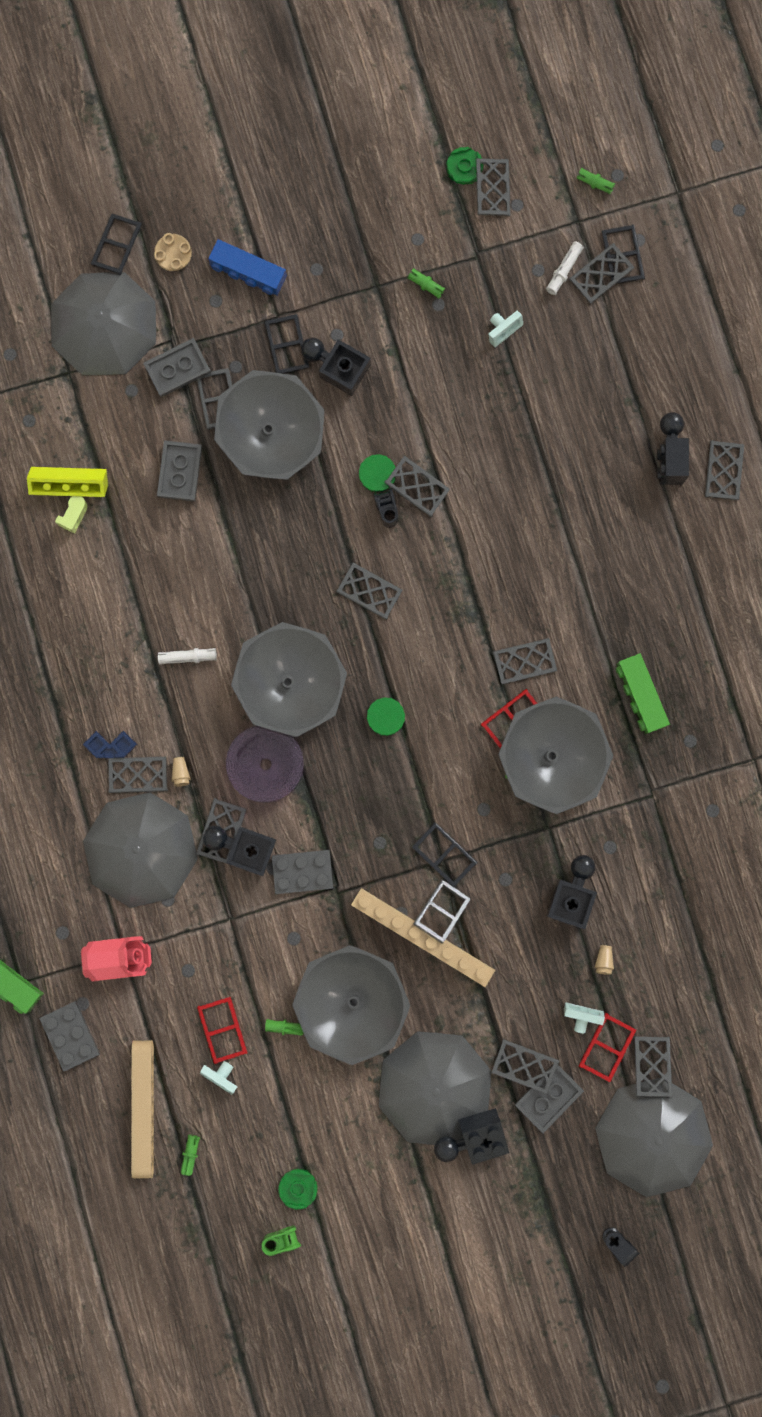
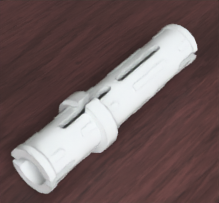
M575 241L572 243L561 265L554 271L553 278L546 287L547 292L556 295L562 283L566 282L570 269L584 248L582 244Z
M194 648V650L158 652L159 665L185 662L200 663V661L217 660L216 648Z

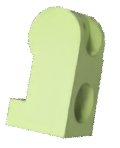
M72 496L69 499V507L64 516L58 515L55 520L58 526L73 533L76 532L87 511V503L81 496Z

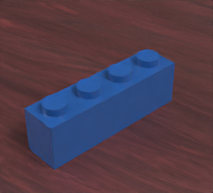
M219 239L208 258L213 270L226 272L231 278L235 280L239 278L251 287L257 286L269 295L273 293L278 296L287 277L286 269Z

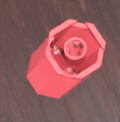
M142 936L88 942L81 950L83 975L91 981L144 976L147 973L145 971L146 968L150 967L152 963L150 946L142 942L144 940Z

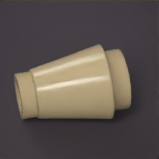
M174 758L172 769V782H174V786L189 785L191 778L185 758Z
M600 946L594 967L596 968V973L612 974L614 965L611 946Z

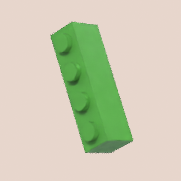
M641 653L619 661L616 672L619 678H623L625 683L623 689L627 696L630 695L632 700L630 705L633 713H637L639 717L638 725L640 730L648 734L670 725Z
M0 960V999L5 1002H11L14 1005L13 1008L21 1014L23 1012L25 1014L29 1013L44 993Z

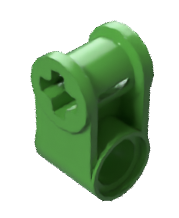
M289 1226L265 1235L262 1240L263 1252L271 1256L299 1248L301 1243L298 1242L296 1237V1226ZM268 1240H273L276 1246L273 1249H269L265 1243Z

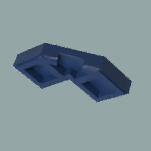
M96 731L83 745L96 758H125L138 744L125 731H122L110 744Z

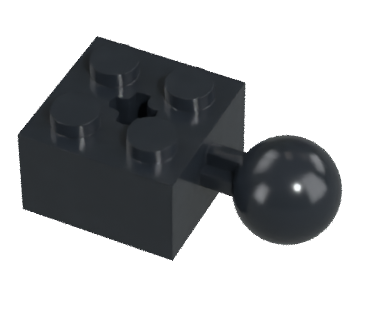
M308 338L301 345V354L304 359L309 362L319 360L324 362L319 370V377L350 396L354 394L371 366L370 357L339 339L330 353L325 351L324 344L318 338Z
M670 412L665 414L660 421V429L666 435V439L660 444V449H657L656 457L657 460H660V467L657 468V479H660V485H683L689 477V438H678V435L684 429V420L680 414Z
M211 826L203 834V842L208 849L216 851L224 847L231 850L226 862L227 864L264 876L276 839L243 827H239L235 839L228 837L226 831L220 826ZM255 846L257 854H253L252 857L248 856L249 852L246 849Z
M579 855L573 859L571 863V871L574 875L572 883L557 880L546 917L586 929L597 892L583 888L585 880L591 878L596 870L595 862L591 857ZM573 899V903L576 904L575 908L571 907V909L569 910L567 902Z
M496 1108L458 1119L464 1138L455 1140L452 1137L444 1136L439 1138L434 1145L435 1156L442 1162L455 1160L459 1151L465 1149L468 1150L472 1165L510 1153Z

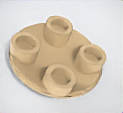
M166 233L157 242L154 251L157 263L168 271L183 269L189 263L192 255L189 242L183 236Z

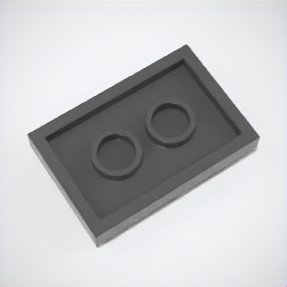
M194 338L144 362L160 397L211 373Z
M164 441L157 491L158 498L196 501L202 445Z
M330 850L272 856L275 894L333 889Z
M77 1001L39 1018L63 1072L100 1054Z
M557 1065L547 1094L530 1088L514 1105L544 1133L584 1090ZM545 1077L539 1078L535 1085L545 1089L547 1083Z

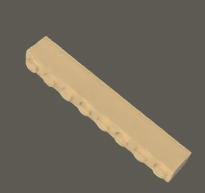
M362 888L351 904L486 987L495 972L492 967L446 939L441 944L414 926L415 920Z

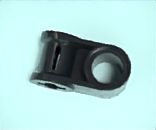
M392 489L381 494L374 493L375 504L383 525L388 528L396 526L398 523V511ZM393 514L395 518L389 521L385 519V516Z
M610 1227L603 1232L602 1237L605 1244L624 1267L640 1254L617 1229ZM611 1236L616 1238L614 1242L609 1239Z

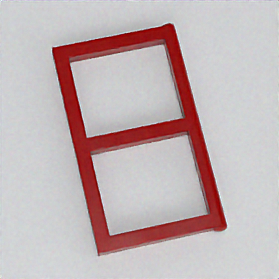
M527 689L481 723V726L500 749L502 746L501 742L486 724L503 711L512 720L514 716L508 710V707L524 695L527 696L533 705L538 704Z
M231 997L197 1006L214 1064L248 1053ZM228 1002L234 1024L209 1032L202 1010ZM236 1028L242 1051L217 1058L210 1036Z
M605 1013L603 1025L599 1024L579 1067L611 1082L636 1029ZM607 1019L631 1031L621 1052L597 1040ZM594 1044L618 1055L609 1076L584 1064Z

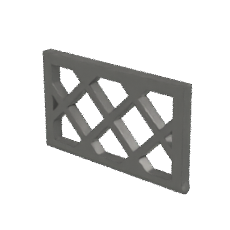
M477 158V214L510 216L509 159ZM480 164H487L490 169L483 174ZM498 164H505L504 175L495 168ZM492 170L500 178L495 184L486 177ZM482 180L491 187L485 194L481 191ZM501 181L506 186V193L504 195L496 187ZM492 190L501 197L495 204L487 197ZM483 199L491 206L489 210H482ZM502 200L506 202V211H501L497 207Z
M612 243L569 278V280L591 304L631 272L634 266L616 247L615 243ZM613 249L615 251L616 259L605 258V254ZM597 261L602 262L601 271L590 270L594 263ZM604 262L615 263V272H604ZM618 263H625L628 268L622 273H617ZM581 274H586V283H578L576 278ZM589 274L600 275L599 285L588 284ZM603 275L614 276V280L608 285H602ZM598 288L599 292L591 298L587 293V289Z
M710 441L705 497L739 500L744 444ZM714 446H720L724 452L715 457L713 454ZM732 448H739V457L737 459L729 452ZM724 454H727L732 460V463L726 468L718 460ZM714 462L722 470L715 477L711 473ZM734 464L738 468L736 478H733L727 471ZM723 473L731 481L724 487L717 481V478ZM714 482L720 490L717 493H710V483ZM734 484L736 487L735 495H729L725 489Z
M405 455L384 482L430 517H432L434 511L450 490ZM406 462L411 465L413 471L403 473V463ZM414 474L415 485L405 486L403 476ZM417 474H423L429 479V483L419 484ZM400 476L402 487L398 488L391 483L393 477ZM433 485H438L444 492L439 496H435ZM430 486L431 497L421 498L419 487ZM416 488L418 499H413L407 495L406 489ZM432 500V509L429 511L422 506V501Z
M352 563L342 583L336 590L337 593L386 620L403 591L355 563ZM354 568L361 571L364 577L353 579L352 572ZM373 578L379 581L381 586L370 589L368 579ZM365 580L368 590L357 593L354 583ZM352 584L354 594L349 595L342 591L345 585ZM390 587L397 591L395 597L388 599L385 588ZM382 589L385 600L374 603L371 592ZM369 593L371 604L363 603L358 599V596ZM386 603L388 609L383 614L376 610L375 606Z
M550 638L493 651L501 685L557 671ZM546 643L547 651L545 654L534 649L536 645ZM522 648L530 649L525 659L515 654V652ZM507 652L511 655L505 664L499 660L498 654ZM532 652L542 657L537 666L527 661ZM513 656L523 661L518 671L508 666ZM544 659L550 661L552 668L542 670L539 667ZM525 663L535 669L533 673L526 675L520 672ZM506 668L516 674L514 678L504 680L503 672Z
M166 757L109 758V793L168 791ZM142 761L145 763V766L139 772H136L130 766L132 762ZM153 761H162V768L158 772L150 765ZM113 762H123L125 766L117 773L113 769ZM147 767L155 773L149 782L140 775ZM127 768L135 774L128 783L120 776ZM157 777L163 780V787L153 788L150 785ZM117 778L126 785L123 789H114L113 782ZM137 778H140L146 784L143 788H133L130 785Z
M214 798L203 834L213 821H215L217 826H220L217 819L227 814L232 824L225 827L224 830L226 831L234 827L235 834L233 838L235 839L239 827L242 826L247 809ZM216 804L223 805L225 812L215 817L214 810ZM234 810L242 811L237 822H234L230 815V812ZM202 834L196 855L226 863L231 850L229 849L227 859L219 856L217 852L219 850H212L208 853L202 852L204 844Z
M634 1037L636 1096L672 1098L670 1037ZM639 1041H645L650 1046L644 1053L639 1050ZM658 1042H666V1052L664 1054L655 1046ZM651 1049L661 1056L655 1064L645 1056ZM642 1059L651 1066L645 1074L640 1071V1061ZM663 1059L667 1062V1073L665 1075L656 1067ZM653 1069L662 1077L655 1085L646 1077ZM643 1079L652 1087L648 1092H641V1081ZM663 1080L668 1084V1093L661 1092L657 1088Z
M503 1039L492 1073L547 1094L559 1060ZM506 1044L514 1047L517 1052L506 1057L504 1052ZM524 1052L533 1054L536 1060L526 1064L521 1054ZM519 1055L523 1066L512 1070L508 1060ZM544 1059L554 1062L552 1069L546 1072L541 1064V1061ZM504 1061L510 1071L506 1074L497 1071L499 1064ZM538 1063L542 1074L532 1078L527 1067ZM525 1069L529 1080H520L516 1078L514 1073ZM544 1076L547 1082L545 1089L536 1086L534 1080Z

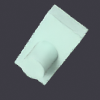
M516 311L506 320L499 313L493 315L490 322L496 328L488 333L490 343L497 347L523 326L522 315Z
M565 1002L564 1016L576 1019L574 1031L585 1033L588 1022L603 1025L605 1019L603 1011Z
M223 1061L217 1072H214L205 1065L200 1071L202 1076L233 1095L237 1088L236 1085L226 1079L234 1067Z

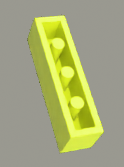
M31 467L27 476L29 495L105 497L108 488L107 469Z

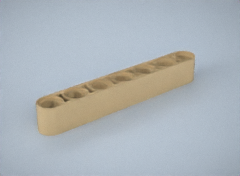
M153 1040L132 1042V1178H153L154 1173Z

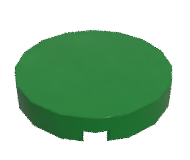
M460 147L454 150L447 160V173L455 183L461 185H469L476 182V159H482L480 153L472 150L470 147ZM480 164L481 172L483 171V164Z
M380 454L371 455L365 458L360 465V481L369 491L375 493L386 491L390 487L384 482L396 467L387 456ZM393 477L391 480L392 484H394L396 477Z
M384 697L377 699L370 705L367 712V720L370 728L375 733L389 736L397 733L402 728L405 713L398 701Z
M301 1168L286 1172L281 1178L278 1187L279 1196L287 1207L295 1210L308 1207L315 1200L318 1192L314 1176L309 1171Z

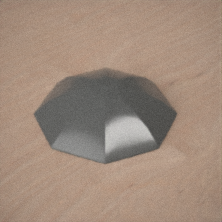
M114 272L80 274L51 304L52 347L82 375L127 374L156 344L155 300L125 272H122L121 275Z
M252 370L218 397L214 440L243 475L287 480L321 453L324 409L297 376Z
M281 622L243 643L231 687L253 725L298 737L336 715L347 672L325 634Z
M557 696L516 712L498 754L515 797L554 814L561 813L596 798L613 758V753L597 714Z
M152 793L106 803L83 840L92 884L130 908L174 898L198 860L188 815Z
M352 945L309 962L292 1004L309 1046L350 1065L393 1049L411 1006L393 963Z
M417 1031L383 1060L379 1108L407 1142L435 1145L436 1141L444 1136L452 1137L455 1140L462 1139L464 1137L458 1119L488 1111L491 1070L462 1035Z
M661 1078L652 1079L650 1081L655 1085ZM663 1080L657 1088L661 1092L668 1093V1084ZM646 1081L641 1082V1092H648L652 1088ZM636 1084L618 1088L595 1128L607 1174L645 1197L691 1186L713 1147L702 1102L672 1084V1098L637 1097Z

